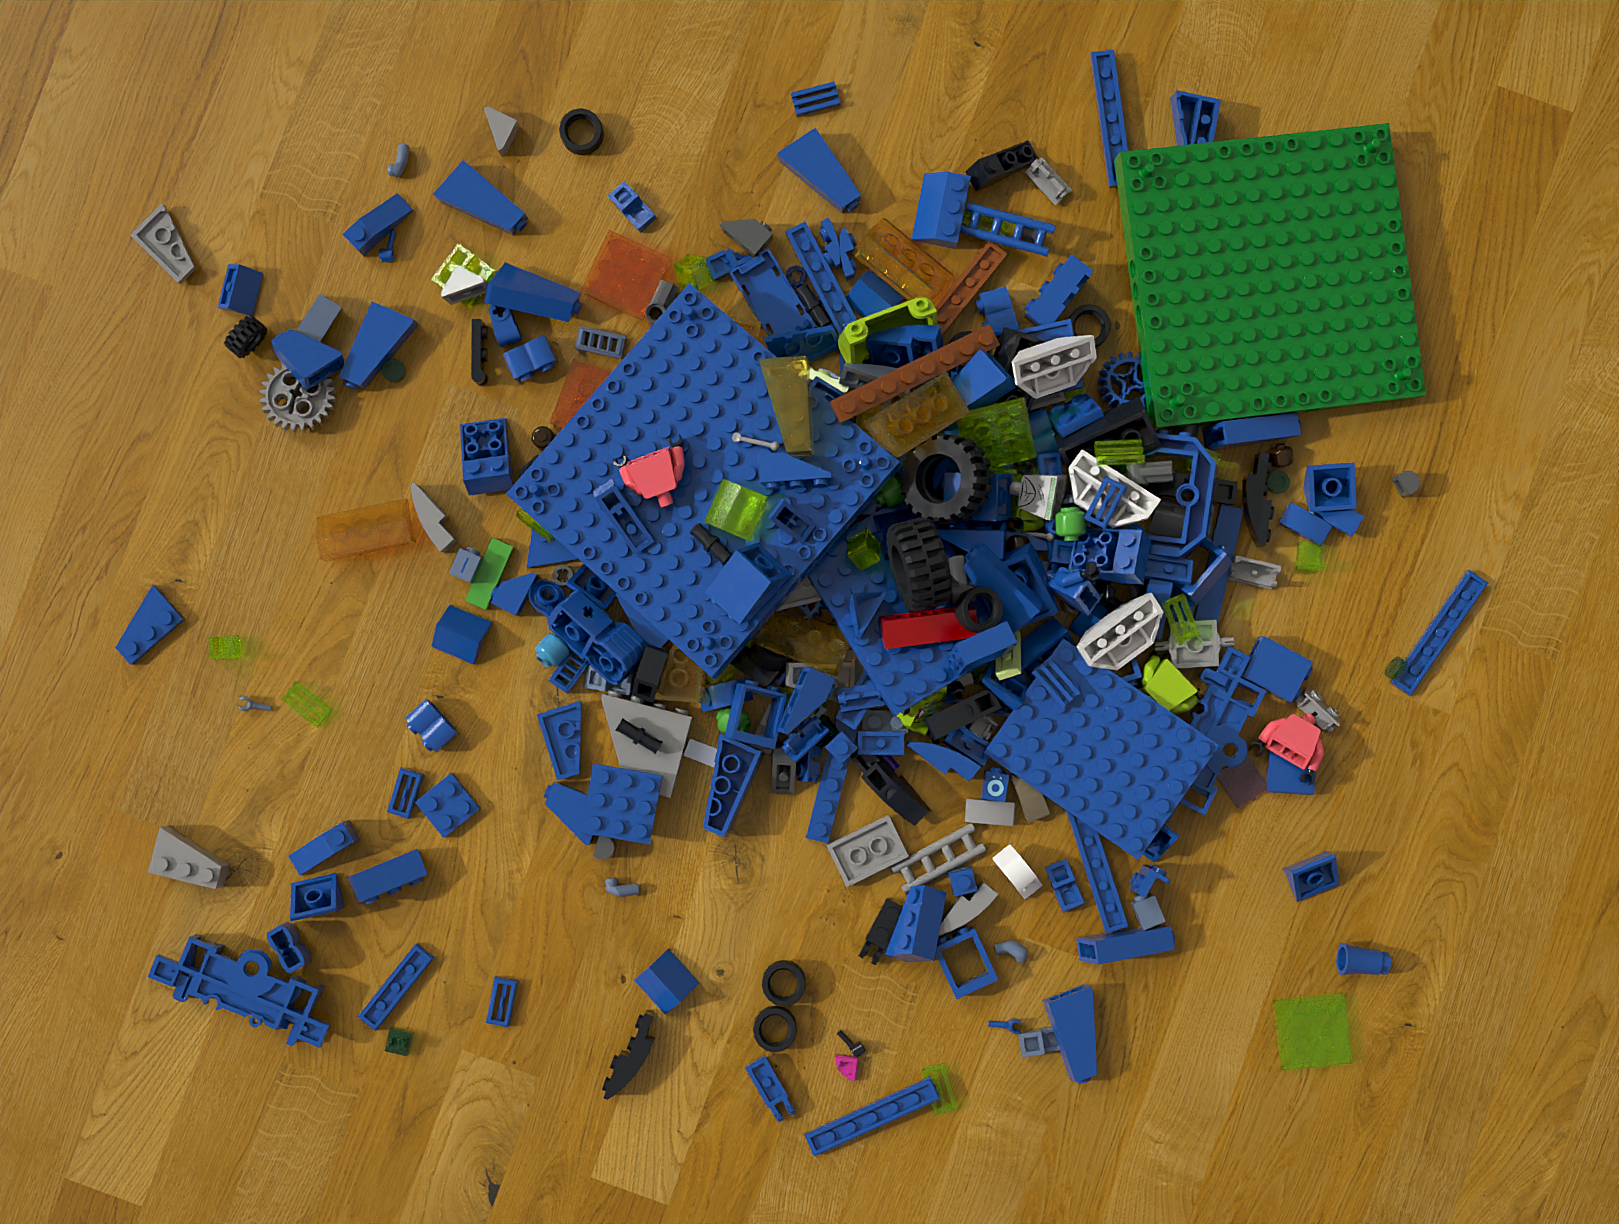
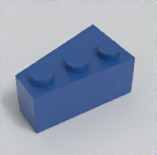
M415 849L347 878L357 903L365 901L366 904H370L380 899L379 894L388 892V895L401 891V885L408 882L410 886L423 882L422 877L428 874L418 849Z

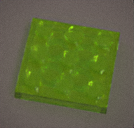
M1024 397L955 414L960 436L974 441L977 447H981L985 451L983 457L989 458L991 466L988 467L989 469L1036 458Z
M1343 993L1273 1000L1281 1070L1287 1071L1352 1064L1345 996Z

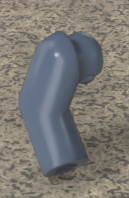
M1015 940L994 944L996 955L1010 953L1019 963L1027 960V949Z

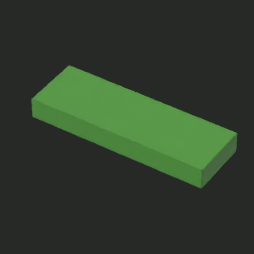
M494 538L491 539L466 596V602L485 610L488 609L492 600L490 597L495 586L499 584L513 552V546Z

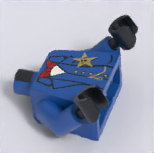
M1094 561L1087 562L1085 571L1077 570L1072 572L1064 567H1060L1057 572L1049 570L1046 573L1049 581L1048 586L1059 599L1089 616L1096 604L1099 603V600L1111 602L1115 599L1116 590L1114 586H1103L1102 593L1098 594L1088 580H1095L1099 576L1100 567H1096L1097 563Z

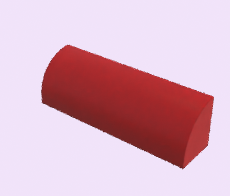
M969 604V616L973 622L977 623L976 609ZM956 606L879 616L881 637L885 649L966 639L978 634V632L968 631L960 625L956 618Z

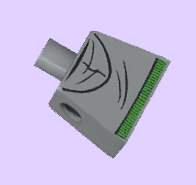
M1024 475L1022 483L1016 481L1011 483L1010 494L1019 496V508L1046 520H1055L1056 513L1061 512L1067 475Z

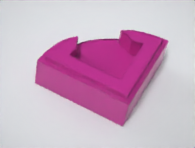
M835 1054L836 1065L842 1075L851 1081H856L858 1057Z

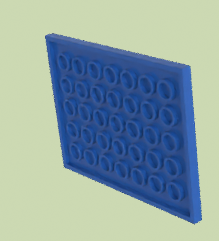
M904 501L894 508L885 507L849 527L807 574L809 581L894 717L976 669L974 668L958 675L957 671H953L949 664V653L956 643L965 639L885 649L883 645L879 616L912 612L904 606V602H902L897 591L889 563L886 543L887 530L891 525L920 518V516L912 513L913 507H907ZM940 538L947 559L956 556L949 543ZM852 593H885L886 597L861 639L857 638L848 608ZM978 595L975 602H969V604L976 609L977 623L980 624L988 620L990 612L981 596ZM949 600L945 605L933 607L930 609L956 606V603L951 604Z
M1063 638L1050 658L1081 693L1062 708L1039 680L1035 678L1025 692L1023 704L1011 712L984 753L1139 860L1220 745L1111 670L1088 666L1077 647ZM1048 664L1046 668L1071 695L1073 691ZM1041 670L1039 674L1064 701L1066 697Z

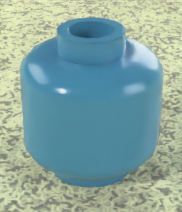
M551 633L547 634L535 647L537 653L535 657L548 668L550 666H559L570 653L569 647L564 641Z

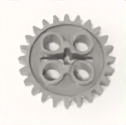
M281 363V370L276 367L273 368L276 373L274 376L267 373L270 381L262 382L266 390H260L261 396L265 397L260 399V403L266 405L262 410L265 414L269 413L267 418L269 421L274 420L276 427L282 424L284 431L291 427L293 433H296L298 427H300L303 433H305L306 426H310L312 430H315V422L322 426L321 418H330L326 411H334L330 403L336 402L335 397L332 396V394L336 393L335 388L331 387L334 384L332 379H324L315 385L318 387L315 393H308V390L306 391L298 380L292 386L286 385L290 379L296 378L283 363ZM282 399L288 400L286 405L278 406L279 401ZM310 407L307 413H299L301 408Z

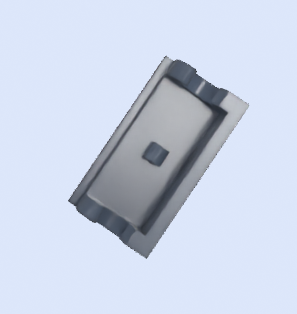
M319 294L296 332L321 342L342 307Z

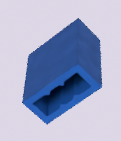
M1259 636L1249 654L1250 659L1241 678L1266 690L1267 693L1286 703H1292L1293 700L1296 701L1301 694L1302 689L1300 686L1303 680H1307L1312 672L1311 665L1313 662L1265 636Z

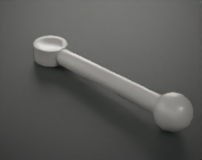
M734 433L732 436L733 441L736 443L741 441L770 447L773 451H777L780 448L778 442L769 443L743 437L739 433Z
M1015 531L1029 534V536L1031 537L1046 538L1048 541H1053L1055 539V535L1051 534L1050 532L1044 534L1028 531Z

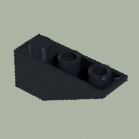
M1029 140L978 159L965 173L971 176L970 182L975 191H979L1030 166L1038 157Z

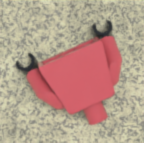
M679 434L680 439L677 443H672V438L669 436L668 442L670 446L631 461L624 454H622L624 461L621 464L614 458L613 463L620 469L619 472L625 486L637 495H643L645 499L656 496L660 507L672 504L674 501L669 490L677 487L678 481L682 479L685 465L682 436Z
M1305 713L1302 718L1291 714L1287 719L1281 718L1270 722L1258 736V742H1252L1249 745V751L1254 746L1260 747L1256 757L1263 754V745L1266 743L1265 748L1303 770L1307 767V771L1300 775L1299 781L1300 783L1302 782L1304 775L1310 776L1311 781L1308 786L1314 783L1315 777L1313 773L1318 770L1324 756L1323 742L1319 738L1321 731L1318 727L1314 726L1316 719L1309 713Z

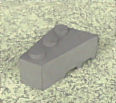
M168 825L159 828L148 873L218 889L224 887L229 864L210 851L201 848L188 837L179 834Z

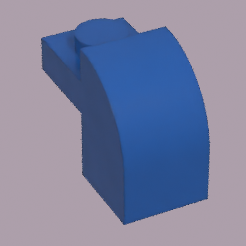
M749 677L698 689L702 712L732 705L737 683L745 684V680H749ZM746 692L744 702L754 700L753 694Z

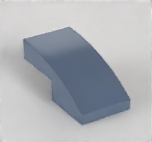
M588 665L584 688L632 695L637 673L629 674L620 685H615L606 681L591 665Z
M1052 1026L1018 1034L1022 1058L1060 1050Z

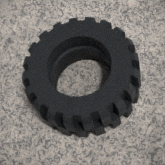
M949 434L930 435L926 437V441H918L915 444L916 449H910L907 453L908 460H903L902 468H904V471L899 477V481H903V487H900L901 494L907 497L904 499L907 507H913V514L928 518L934 524H960L961 522L971 520L972 515H978L982 511L980 506L987 505L989 501L987 497L988 492H992L993 485H990V479L994 478L993 471H989L988 468L991 466L989 458L983 457L985 451L981 447H977L976 443L970 439ZM950 457L959 467L961 482L957 493L947 502H943L934 492L932 478L937 465L945 458Z
M920 517L891 525L886 534L887 552L896 588L902 602H904V606L909 611L918 612L945 605L951 599L952 582L948 559L934 523L928 518Z

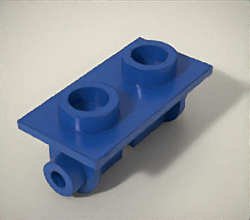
M874 684L837 689L841 712L886 705Z
M817 716L810 717L799 728L802 732L800 736L795 732L783 742L784 745L781 748L795 763L830 731Z
M822 741L814 745L797 763V781L817 782V778H820L821 762L813 761V757H821Z

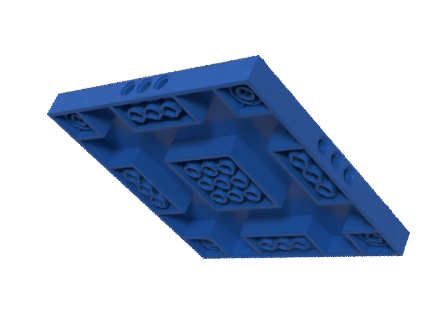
M689 283L506 495L708 675L717 679L902 466L895 457L850 419L839 423L828 400ZM734 433H739L743 437L769 443L778 442L780 448L777 451H773L770 447L741 441L736 443L733 441L732 436ZM680 434L684 441L682 448L685 462L682 479L678 481L675 489L669 490L674 502L660 507L656 496L645 499L643 495H637L625 486L619 472L620 469L614 465L613 459H617L619 464L624 461L622 456L624 454L630 461L670 446L668 442L669 436L672 438V443H677L680 439ZM785 453L830 472L834 476V481H828V485L814 486L813 482L804 483V487L792 488L790 484L781 485L779 489H766V486H763L759 479L758 454ZM610 479H613L655 541L637 554L633 553L594 498L593 491ZM781 499H784L816 524L803 544L768 519ZM697 523H701L713 536L717 535L720 538V542L733 554L737 549L759 543L792 574L751 620L740 625L732 621L728 617V613L715 605L705 593L724 566L712 553H707L703 549L704 546L690 534L691 529Z

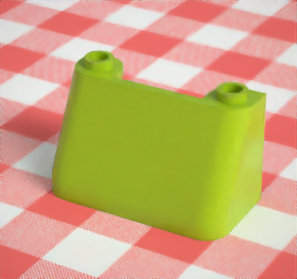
M919 297L853 321L845 327L838 338L839 350L846 363L862 364L864 359H869L866 343L868 335L901 326L937 325V311L929 299Z

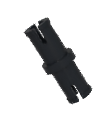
M804 284L800 286L795 293L805 305V311L808 314L810 313L818 327L830 325L831 319L823 310L822 302L819 299L817 300L810 290L809 285Z
M697 523L691 529L690 534L704 546L703 549L707 553H712L723 566L726 565L733 553L720 542V538L717 535L713 536L701 523Z
M622 718L615 730L633 740L632 743L635 745L638 743L656 754L663 742L645 732L646 729L643 727L640 729Z

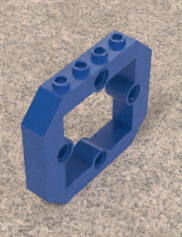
M1155 430L1161 447L1143 454L1144 458L1152 459L1160 455L1193 459L1189 483L1181 485L1176 491L1178 503L1185 508L1182 537L1180 539L1148 535L1146 530L1138 524H1131L1125 529L1144 531L1151 540L1149 554L1182 559L1208 538L1218 466L1197 438L1192 437L1193 434L1179 432L1178 435H1169V431ZM1187 491L1195 493L1194 499L1190 502L1182 500L1183 494Z

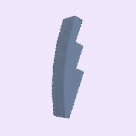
M845 363L839 384L857 389L898 368L872 364ZM932 378L903 392V394L906 396L912 395L931 402L938 379Z

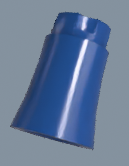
M1341 943L1337 950L1336 967L1339 975H1387L1391 967V957L1388 952Z

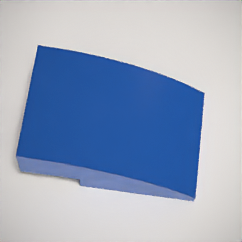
M940 325L895 327L870 334L866 338L871 364L900 368L943 347Z
M908 741L906 744L943 774H946L951 768L965 780L970 781L980 768L978 764L962 754L939 745L920 741Z

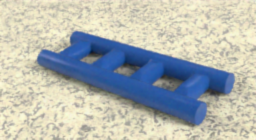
M970 202L967 203L966 211L972 212L969 226L961 225L960 234L1048 257L1050 248L1043 245L1046 234H1054L1056 225ZM981 215L994 218L991 232L977 229ZM1003 221L1016 224L1012 238L999 234ZM1025 227L1038 230L1035 243L1021 240Z

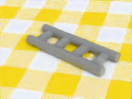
M972 823L890 866L894 874L900 871L907 882V884L901 886L905 895L909 893L911 886L924 885L986 852L983 843L976 846L970 836V833L976 831ZM962 838L968 851L956 857L950 844ZM942 850L948 862L935 868L929 855ZM921 860L927 873L915 879L909 866Z

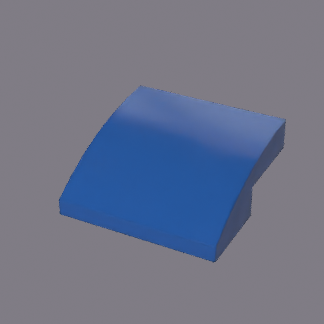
M1268 749V769L1266 770L1268 793L1314 795L1315 780L1313 784L1308 786L1311 778L1308 775H1304L1300 783V775L1306 772L1308 768L1306 767L1303 770Z

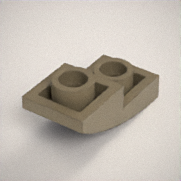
M1016 775L1010 777L1016 797L1020 800L1025 818L1029 823L1050 814L1044 796L1040 791Z

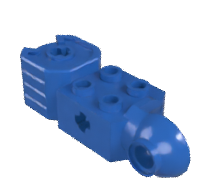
M541 580L533 583L528 594L530 603L537 612L547 617L549 630L563 640L582 660L585 658L591 667L611 684L620 685L629 674H632L639 667L647 644L630 626L621 622H615L611 626L613 621L607 613L601 611L579 590L573 591L567 597L562 588L552 581Z

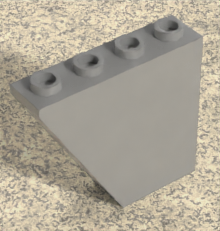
M609 691L608 695L602 694L601 700L620 768L662 775L659 795L671 798L693 717L688 716L689 711L678 708L675 709V712L666 710L667 705L659 703L653 704V706L645 705L643 700L632 696L630 700L622 699V694ZM622 718L640 729L643 727L646 729L645 732L663 741L656 754L638 743L635 745L632 743L633 740L615 731Z

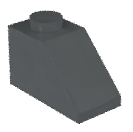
M756 219L724 221L720 224L721 231L753 258L762 252L773 240L771 227L763 221L759 223Z
M776 741L773 753L771 793L794 794L796 763L781 748L784 745L783 741Z

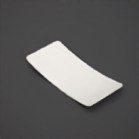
M690 739L684 756L714 767L717 749Z

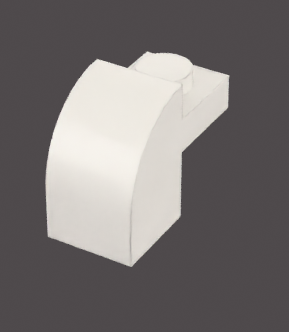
M1010 844L992 858L1024 899L1028 898L1042 886L1034 872Z

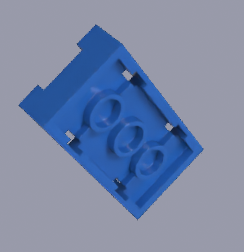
M768 248L729 272L730 277L768 337L817 327L810 315L805 311V307ZM776 267L780 274L779 277L776 276L772 268ZM744 285H745L747 291L750 293V295H748V296L745 294L744 290L742 289ZM800 305L805 314L801 315L796 306ZM767 324H769L771 329L774 331L773 334H770L767 330Z

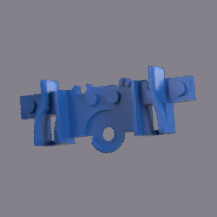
M1232 647L1227 648L1216 672L1209 668L1199 672L1198 677L1200 681L1207 684L1205 691L1202 692L1203 698L1198 700V703L1203 706V711L1200 714L1191 712L1192 721L1190 725L1220 745L1190 786L1207 798L1203 808L1192 804L1184 796L1179 802L1202 815L1206 814L1218 790L1213 785L1223 765L1228 766V769L1240 766L1245 761L1248 754L1247 743L1238 734L1246 718L1254 717L1266 693V690L1241 678L1250 656ZM1240 687L1258 694L1254 704L1231 698L1235 688ZM1228 743L1234 744L1237 749L1233 757H1227L1223 752L1224 746ZM1175 809L1173 810V812L1171 813V815H1170V816L1168 817V819L1166 820L1167 823H1169V821H1170V819H1171V817H1172V815H1173Z
M195 934L189 937L179 962L161 954L156 955L148 977L168 986L176 987L173 993L175 1000L185 1002L192 995L202 999L203 1004L206 1005L209 1003L210 998H215L218 1002L216 1010L224 1008L244 1017L252 1015L249 1020L252 1027H258L264 1021L266 1026L275 1030L287 1029L291 1021L294 1022V1025L287 1039V1045L293 1046L296 1044L297 1039H300L319 1048L322 1047L331 1024L310 1015L320 999L325 986L321 984L317 987L306 984L307 980L300 978L299 975L290 978L289 982L279 977L268 975L270 968H272V962L265 952L258 949H250L243 952L238 961H234L232 958L222 955L225 945H219L212 941L208 943L200 940L202 936ZM198 946L206 949L201 968L195 966ZM251 961L259 965V972L256 975H250L246 971V965ZM303 989L312 992L304 1010L291 1006L300 996Z

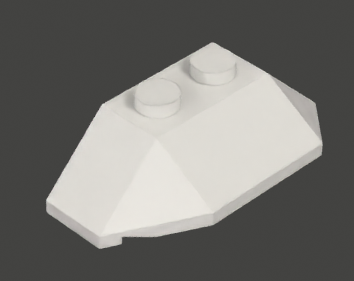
M1094 336L1062 337L1019 351L1012 361L1015 384L1036 399L1076 385L1087 371L1089 365L1097 358Z
M1084 450L1079 452L1069 466L1074 503L1088 511L1105 476L1127 486L1108 524L1113 528L1147 520L1161 501L1152 493ZM1108 483L1093 512L1094 516L1097 515L1112 484ZM1116 488L1100 520L1104 521L1120 488Z
M1147 593L1123 603L1086 630L1076 647L1088 666L1118 670L1154 643L1163 610L1152 593Z

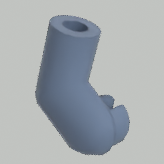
M398 145L396 164L388 165L389 176L398 178L403 175L409 158L410 147L408 145Z
M615 877L605 880V889L608 893L618 897L639 894L637 883L618 885V879Z

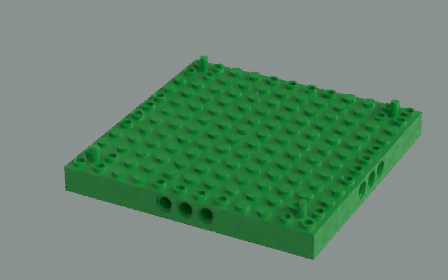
M1389 123L1124 151L1115 157L1114 164L1146 406L1154 430L1213 424L1229 420L1295 412L1305 413L1397 402L1426 396Z

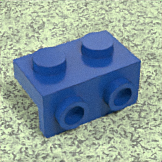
M1150 864L1149 868L1142 865L1139 872H1135L1130 879V890L1145 898L1156 878L1169 884L1170 879L1165 877L1167 872L1152 864Z

